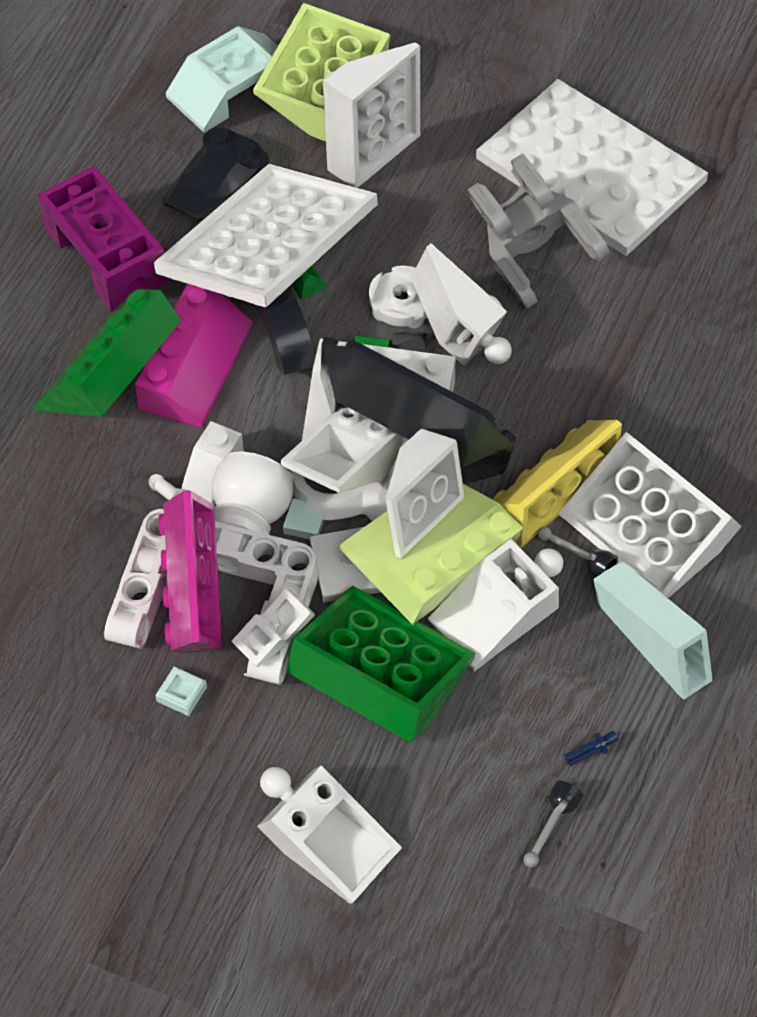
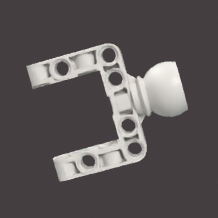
M230 452L224 456V459L217 466L212 482V495L217 505L214 507L218 571L274 585L269 601L265 600L260 615L267 610L285 588L290 589L309 607L319 576L314 550L304 543L269 535L271 530L269 524L277 521L289 508L294 482L291 472L281 466L280 463L256 453ZM164 509L150 512L143 520L106 621L104 637L107 641L142 649L146 643L163 598V588L168 584L167 572H163L161 566V551L166 550L165 535L156 536V533L160 531L159 515L164 513ZM263 555L273 556L267 562L257 561ZM299 563L308 565L300 571L292 569L294 565ZM137 593H147L141 600H132V597ZM300 632L260 667H256L249 660L247 673H244V676L281 685L286 675L293 640Z

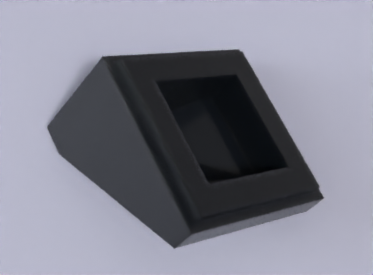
M426 332L393 333V348L427 353Z

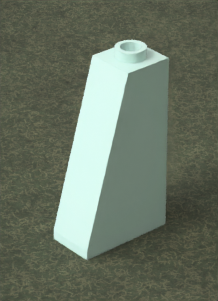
M623 561L594 578L598 605L682 699H686L713 681L706 629Z

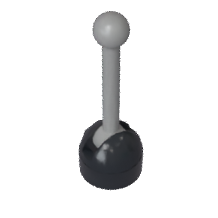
M541 527L537 532L540 540H550L588 560V569L595 577L618 564V556L608 550L600 549L590 554L555 536L548 527Z
M556 781L549 798L554 811L532 851L524 856L523 861L527 867L533 868L539 863L538 855L560 814H569L578 807L583 798V793L574 785L565 781Z

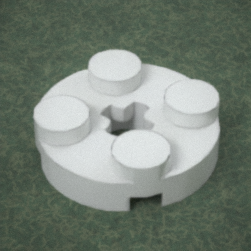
M392 267V272L386 273L383 276L381 272L372 280L369 288V303L372 308V315L376 320L393 326H408L410 328H418L423 325L427 315L411 280L416 269L415 267ZM402 292L408 293V299L401 300L394 297L400 296Z

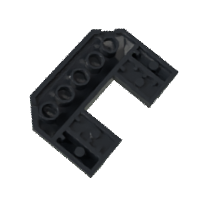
M325 337L321 344L320 377L332 414L340 406L344 405L408 440L420 429L455 439L457 441L462 482L464 485L505 473L517 438L509 430L503 429L501 433L494 423L496 418L488 410L359 342L348 340L345 346L337 345L339 342L335 338Z

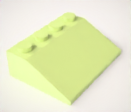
M303 3L255 85L253 93L310 136L326 141L323 80H325L330 72L336 71L346 62L387 51L390 34Z
M464 484L465 498L402 558L395 557L388 510L339 546V549L412 625L439 606L485 557L510 539L516 543L524 529L498 502Z

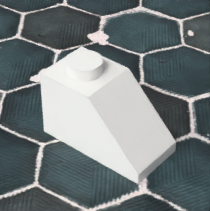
M210 421L193 448L181 490H191L215 505L212 495V482L216 468L224 459V456L230 452H244L242 433Z

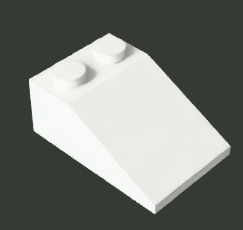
M420 429L400 447L386 495L395 557L402 558L465 498L457 441L455 439Z

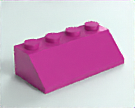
M187 284L174 309L181 321L148 360L135 384L139 410L202 428L253 327V321L223 294Z

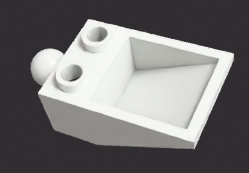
M430 243L426 247L411 280L438 343L452 356H455L463 366L483 347L485 356L490 362L494 364L506 362L512 353L511 345L505 338L493 337V334L507 311L502 307L498 299L488 295Z
M342 405L281 460V466L341 493L383 480L389 474L393 463L397 459L399 449L402 446V436Z
M510 539L485 557L428 617V622L438 633L476 653L474 660L470 664V667L475 672L559 608V587L549 577H554L561 572L563 558L558 551L548 548L541 550L533 562Z
M322 766L306 773L293 788L291 787L290 775L283 768L271 767L262 774L260 779L262 791L269 797H280L282 800L257 827L286 856L348 903H353L401 850L402 847ZM301 816L302 824L299 827L293 823L292 819L294 820Z

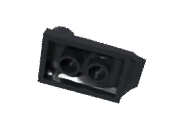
M212 128L204 134L203 146L165 194L163 203L168 207L203 221L269 164V155L261 148L259 143L226 128Z

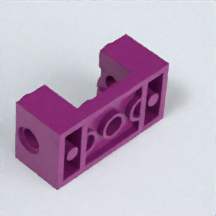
M95 165L37 194L44 229L60 249L72 244L88 263L91 270L94 292L111 313L134 291L138 289L155 290L168 283L167 277L156 274L154 262L164 254L163 247Z

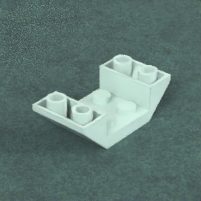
M237 26L186 58L166 91V98L205 133L229 118L228 100L258 82L278 46L263 33Z

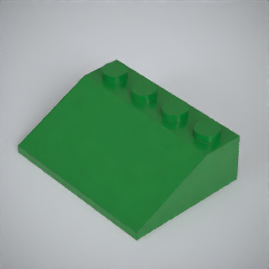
M138 289L131 293L108 316L33 405L34 409L41 412L102 417L181 321L161 290Z
M352 585L294 638L286 672L412 743L436 716L474 660L476 653L418 621L412 625L400 611Z

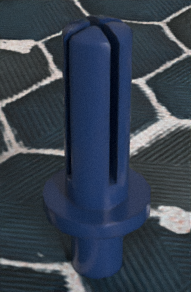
M615 731L602 737L599 733L594 734V740L564 755L567 764L572 766L599 751H602L604 754L608 753L607 746L619 741Z

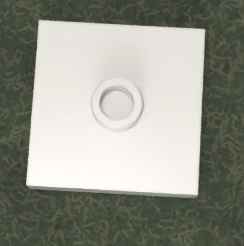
M364 527L310 536V545L317 559L318 581L323 603L336 601L352 585L369 595L381 593L339 549L341 543Z

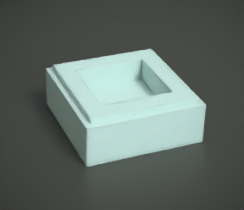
M292 498L283 525V534L310 540V536L320 535L324 523V514L304 508L305 502L303 500Z
M173 667L157 692L156 701L189 716L207 688L206 680Z

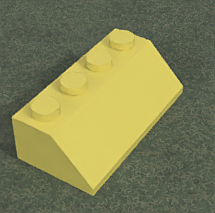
M588 420L579 429H572L557 448H551L546 451L536 466L531 470H524L506 491L501 490L495 495L493 500L498 502L524 528L516 542L519 547L522 548L537 535L541 527H546L559 516L558 513L620 440L622 424L618 420Z

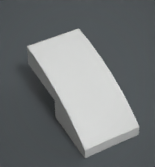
M285 588L262 615L255 614L232 642L256 667H260L295 637L316 614L290 589Z

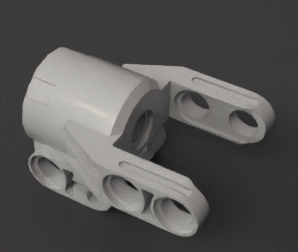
M522 153L511 160L513 167L511 172L521 185L514 196L508 201L499 205L487 187L476 183L466 191L475 208L487 222L489 252L496 270L524 308L528 309L536 304L538 300L530 288L529 279L513 259L515 256L540 248L551 238L555 230L566 224L592 259L600 262L611 255V252L601 235L575 201L550 190L531 162Z

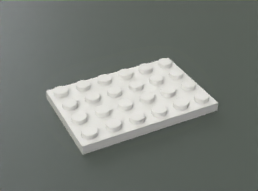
M559 79L476 150V159L519 187L521 184L511 172L513 169L511 160L523 153L550 190L574 200L605 243L625 256L633 251L707 181L708 172Z
M268 164L154 262L156 274L258 306L267 307L378 205L377 193Z

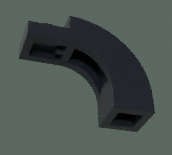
M291 286L284 290L267 307L250 303L258 310L264 321L272 344L277 368L284 375L313 367L315 354L302 311Z

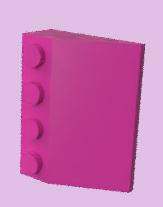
M191 490L182 491L163 504L164 513L159 515V530L162 536L165 535L166 550L161 551V566L163 572H167L168 586L163 588V602L165 608H169L170 623L165 624L166 643L171 645L172 651L178 653L223 650L214 504Z

